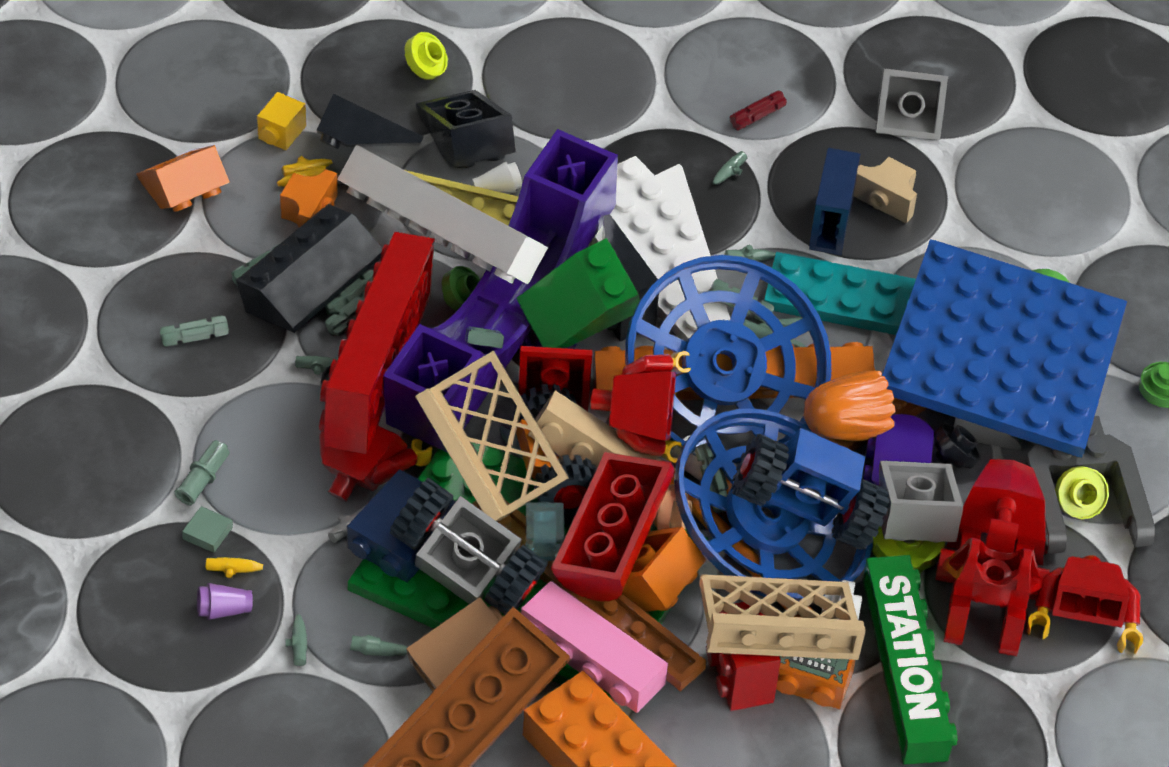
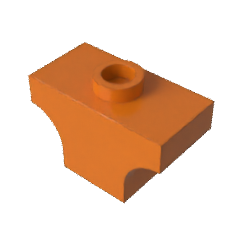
M326 169L316 176H303L293 173L280 194L281 218L292 221L298 227H301L327 204L334 206V201L338 196L337 173Z

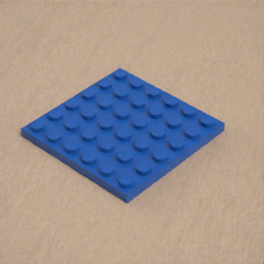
M930 239L882 376H885V379L888 381L887 389L892 390L894 398L1082 458L1127 301Z

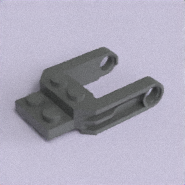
M1099 416L1094 417L1082 458L1033 443L1032 450L1027 454L1025 465L1033 467L1045 499L1046 543L1044 554L1062 553L1066 550V528L1054 484H1057L1058 479L1065 471L1078 466L1095 469L1105 479L1110 478L1124 527L1129 529L1134 547H1149L1153 545L1155 538L1154 521L1132 448L1110 434L1105 435Z

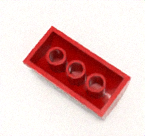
M604 452L551 567L554 576L564 587L579 596L595 601H612L620 597L673 479L674 468L672 462Z

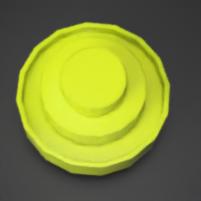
M420 32L407 40L405 58L411 70L418 77L430 80L445 72L448 65V57L439 39L430 33Z
M1084 466L1072 467L1065 471L1058 479L1055 487L1060 509L1068 516L1081 520L1090 519L1100 514L1109 498V488L1104 476L1097 470Z

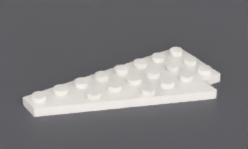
M636 156L619 163L617 166L616 206L610 215L657 279L684 262L710 256L683 167L678 164L654 175ZM603 225L591 241L592 244L602 240ZM715 269L692 273L698 294L708 292L713 282L718 279ZM678 280L669 284L659 293L657 315L663 321L678 304L685 300ZM725 303L703 304L710 322L730 320ZM690 310L684 313L671 328L680 339L686 342L698 330Z

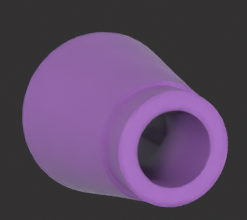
M207 583V587H198L197 613L199 617L207 616V620L243 614L244 612H252L253 598L251 590Z

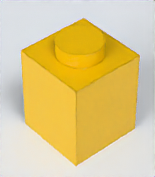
M277 92L257 115L258 139L269 145L287 150L306 128V103Z

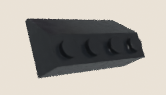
M327 204L236 280L245 311L295 333L381 259L382 247L352 213Z

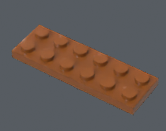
M512 607L363 767H472L570 661V656L515 607Z

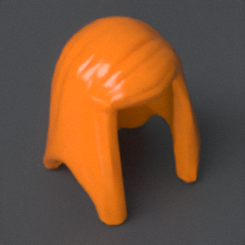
M881 371L851 373L825 382L811 391L804 402L803 416L810 430L822 438L864 441L894 427V420L891 418L895 413V406L892 404L894 396L892 390L887 389L889 384L885 376H882Z

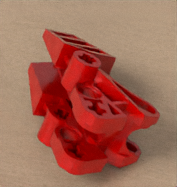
M990 459L972 486L963 506L956 542H948L946 546L958 550L953 551L941 548L935 580L953 584L943 642L962 646L971 600L977 604L979 601L988 605L1000 606V608L1007 607L1001 629L998 653L1017 657L1025 625L1028 600L1037 599L1038 592L1043 586V577L1050 573L1049 569L1038 567V565L1043 566L1046 543L1045 499L1033 467L1014 460ZM981 532L988 533L985 544L980 539Z

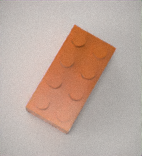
M584 671L524 710L523 736L552 767H677Z

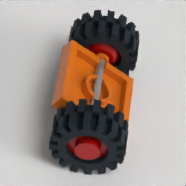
M547 384L541 385V391L537 392L536 388L533 387L529 389L530 396L525 393L521 395L534 420L555 390L577 404L574 395L570 394L567 388L564 387L560 390L559 385L553 384L551 390L548 389ZM520 414L518 423L528 425L522 414ZM517 427L516 435L521 451L532 453L535 439L528 436L530 430ZM539 445L537 455L546 457L544 451ZM554 452L569 479L540 495L537 499L544 516L547 518L551 516L552 521L557 523L562 518L563 524H570V518L575 517L597 468L587 458L582 462L579 455H574L573 460H570L569 455L561 457ZM522 455L526 470H528L531 457ZM540 459L535 460L531 477L536 479L537 482L546 483L558 476L550 462Z

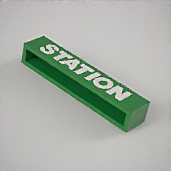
M910 555L867 558L862 580L903 765L946 762L949 760L952 746L957 745V729L955 723H949L947 715L950 711L949 695L947 691H942L940 682H942V666L940 660H935L933 655L935 637L933 630L927 629L926 625L928 618L926 600L920 599L919 596L921 587L919 570L913 569Z

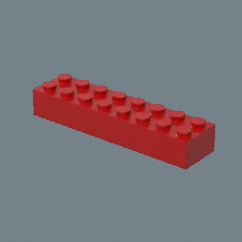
M394 232L390 243L383 245L381 263H375L372 281H367L364 300H359L357 305L356 320H350L347 340H341L338 360L333 359L329 380H324L322 383L320 401L325 402V409L322 410L320 416L319 431H324V447L367 454L385 410L383 375L420 324L431 297L435 238Z

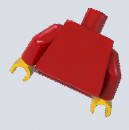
M686 351L676 352L671 355H645L624 366L621 375L614 376L612 390L593 388L591 394V410L610 412L609 426L616 428L618 438L636 452L657 457L662 456V458L676 463L678 458L671 457V448L676 445L683 447L681 442L671 441L670 438L676 374L686 373L691 370V368H681L678 363L680 357L690 356Z
M380 426L376 429L367 454L324 447V431H321L319 434L322 465L332 474L336 475L328 493L345 502L350 497L355 485L369 491H374L379 485L389 481L399 469L405 471L413 465L426 466L432 458V447L422 450V441L420 439H414L410 449L407 448L408 445L398 434Z
M1088 555L1084 558L1072 556L1068 557L1065 567H1058L1043 577V586L1038 592L1035 603L1037 612L1032 613L1028 618V635L1031 633L1032 626L1039 624L1044 627L1042 639H1045L1050 629L1048 612H1052L1053 616L1120 628L1125 625V630L1117 641V650L1122 653L1126 646V640L1134 644V654L1138 652L1143 643V635L1136 629V626L1140 625V593L1124 578L1119 565L1102 562L1094 555Z

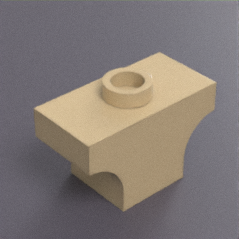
M890 157L881 165L875 167L860 165L858 167L854 197L907 223L913 217L917 193L913 191L916 170Z

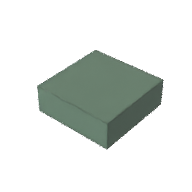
M471 326L466 327L465 341L467 343L502 348L504 335L500 331Z
M201 506L183 529V540L215 553L233 528V520Z

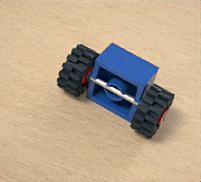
M802 428L796 432L786 445L762 434H757V436L752 438L751 443H748L746 446V452L742 453L740 457L742 460L740 464H737L735 469L737 473L733 476L732 480L734 483L731 489L734 495L759 506L765 505L767 501L824 527L833 519L832 537L859 550L866 549L867 545L872 543V537L877 536V529L879 526L882 527L884 522L882 518L887 514L888 509L885 507L889 504V492L862 479L865 456Z

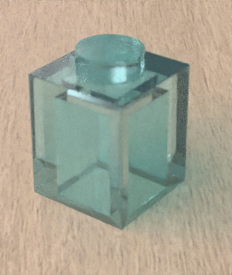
M547 501L526 503L525 546L545 561H554L564 541L563 503Z

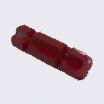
M777 90L732 114L729 118L735 130H741L786 106L787 99L782 91Z

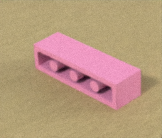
M552 581L521 608V614L570 656L568 665L578 672L584 671L599 687L608 692L619 705L627 706L638 713L665 686L668 667L666 661Z

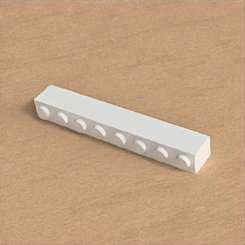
M358 145L353 149L337 179L349 186L346 192L364 201L366 196H368L367 204L382 212H385L387 207L390 208L387 213L388 216L405 224L407 219H410L408 227L425 236L428 230L431 231L429 238H435V242L445 247L448 246L449 242L453 243L450 248L453 252L466 259H469L471 254L475 255L472 262L480 267L491 271L492 267L495 266L497 269L494 274L511 284L515 278L529 284L548 249L543 244Z

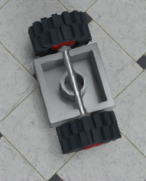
M427 478L414 491L413 496L408 499L405 507L401 509L389 533L413 550L419 548L426 537L431 534L416 554L415 566L468 604H471L479 597L483 599L485 596L484 601L497 608L504 615L512 607L518 609L538 582L548 562L524 545L519 548L521 538L461 496L442 520L441 517L450 506L453 495L430 478Z

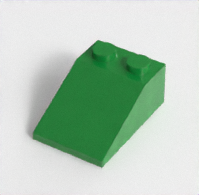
M607 238L575 253L516 298L541 346L550 348H568L631 317L640 301L637 290Z

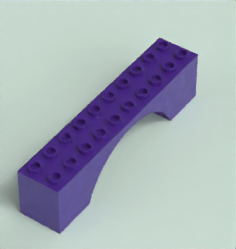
M559 129L556 130L524 175L521 191L508 225L548 247L529 284L517 278L511 284L495 275L494 272L497 268L493 266L491 271H485L467 300L447 321L434 328H428L419 324L383 375L387 425L448 453L415 396L426 389L434 387L492 351L496 353L504 369L507 367L532 330L516 298L575 253L589 246L602 227L604 216L610 214L616 206L617 154ZM471 326L500 331L504 335L502 348L467 343L465 341L466 327ZM491 362L478 369L475 385L492 389L497 381L498 373ZM471 374L460 381L469 383ZM454 384L442 391V394L449 405L463 409L468 387ZM473 389L468 410L476 412L489 392ZM452 410L458 421H460L462 412ZM467 414L463 429H465L473 415Z

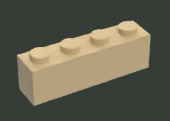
M556 390L536 416L535 421L553 452L561 457L569 455L570 460H573L574 455H579L582 462L587 458L591 460L592 465L595 464L596 468L604 452L663 461L656 456L636 452L618 438L614 428ZM530 430L528 436L532 437L533 439H536L534 434Z

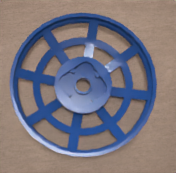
M714 255L684 262L666 272L647 290L637 304L629 322L625 341L626 365L634 362L637 333L654 342L653 355L664 354V347L673 352L686 351L690 354V356L682 357V368H691V370L676 377L675 393L691 387L697 395L703 398L700 416L687 409L675 394L673 409L690 424L696 426V428L707 419L715 416L717 405L735 404L738 409H754L748 397L755 393L760 386L779 392L776 399L767 409V411L779 413L790 395L806 400L811 391L831 380V351L828 336L814 306L791 280L779 271L755 260L740 256ZM722 269L742 272L746 274L739 293L717 290L698 294L692 273ZM678 280L685 300L667 315L660 328L642 320L646 309L654 298L669 284ZM759 280L770 284L781 292L798 310L802 319L783 327L781 322L768 308L752 299ZM715 302L734 304L730 320L710 322L703 304ZM690 310L698 330L686 342L669 334L675 322ZM748 310L761 318L773 333L759 339L753 331L744 326L743 323ZM808 331L814 343L817 359L815 387L794 382L796 360L790 340ZM778 346L781 348L784 361L783 378L766 373L767 358L765 352ZM718 354H725L730 357L733 364L730 371H724L719 368L716 362ZM803 416L799 422L808 426ZM733 426L720 429L716 433L733 435L752 431L754 436H757V434L763 435L764 428L757 426ZM671 431L670 440L681 442L683 446L686 441ZM786 435L778 440V442L786 445L791 437ZM705 438L702 441H700L696 445V447L701 444L707 443ZM694 448V450L691 452V454H693V455L696 456V454H695V448ZM742 459L734 460L732 462L740 463Z
M735 409L715 415L695 429L683 445L676 462L674 475L675 498L681 519L690 537L701 553L725 576L747 577L718 554L724 551L741 566L761 575V578L799 579L813 575L819 581L842 582V580L853 582L865 568L866 559L870 557L873 548V537L872 543L867 545L866 549H856L852 564L845 575L839 580L822 567L831 556L836 543V539L832 537L833 519L824 527L767 501L763 506L756 505L734 495L732 489L728 492L727 497L710 491L713 477L720 468L730 483H734L732 480L737 470H735L736 466L732 461L741 459L742 453L746 452V446L735 447L726 451L716 431L733 426H757L764 428V436L777 441L778 432L792 438L800 428L812 432L808 426L777 412L762 409ZM705 438L715 458L705 469L700 485L684 477V469L691 452ZM685 493L699 500L703 520L714 539L707 541L699 530L690 512ZM710 505L726 511L727 518L732 527L730 530L721 534L713 519ZM762 508H768L773 513L774 518L766 516ZM807 533L824 536L821 549L814 559L798 545ZM743 540L746 544L758 550L759 564L745 558L732 545ZM788 552L802 567L791 570H777L774 568L773 554ZM750 591L763 597L767 596L761 591ZM787 593V595L798 602L804 598L798 593Z

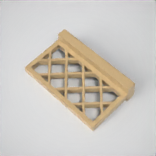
M494 351L434 387L426 389L415 396L480 508L495 521L502 520L508 514L569 479ZM490 362L498 373L495 389L475 385L478 369ZM471 374L469 383L460 381ZM502 382L509 393L500 391ZM454 384L468 387L463 409L449 405L442 391ZM473 389L493 393L488 415L468 410ZM498 395L512 398L517 408L513 421L493 416ZM452 410L462 412L460 421H458ZM467 414L487 419L482 440L470 438L465 433L463 428ZM520 414H522L528 425L518 423ZM492 420L512 425L507 447L487 442ZM517 427L531 430L536 439L532 453L512 448ZM471 442L480 444L478 453ZM539 445L544 451L546 457L537 455ZM485 446L505 450L500 472L486 469L482 462ZM511 452L531 457L526 478L506 474ZM540 459L550 462L558 476L546 483L531 480L535 460ZM490 474L499 476L497 486ZM504 478L524 482L521 498L509 505L501 494ZM529 484L539 486L527 494Z
M701 574L699 584L708 628L706 644L709 653L859 659L866 630L864 622L857 619L849 582ZM711 588L724 589L730 594L722 597L711 590ZM750 591H761L767 596L760 599L750 593ZM787 593H798L804 598L798 602L787 595ZM823 595H840L841 600L835 604ZM740 599L751 607L744 611L733 603ZM777 601L788 609L782 613L772 607L771 604ZM814 603L825 611L819 615L808 608V606ZM723 610V611L727 612L728 614H723V613H719V612H721V611Z

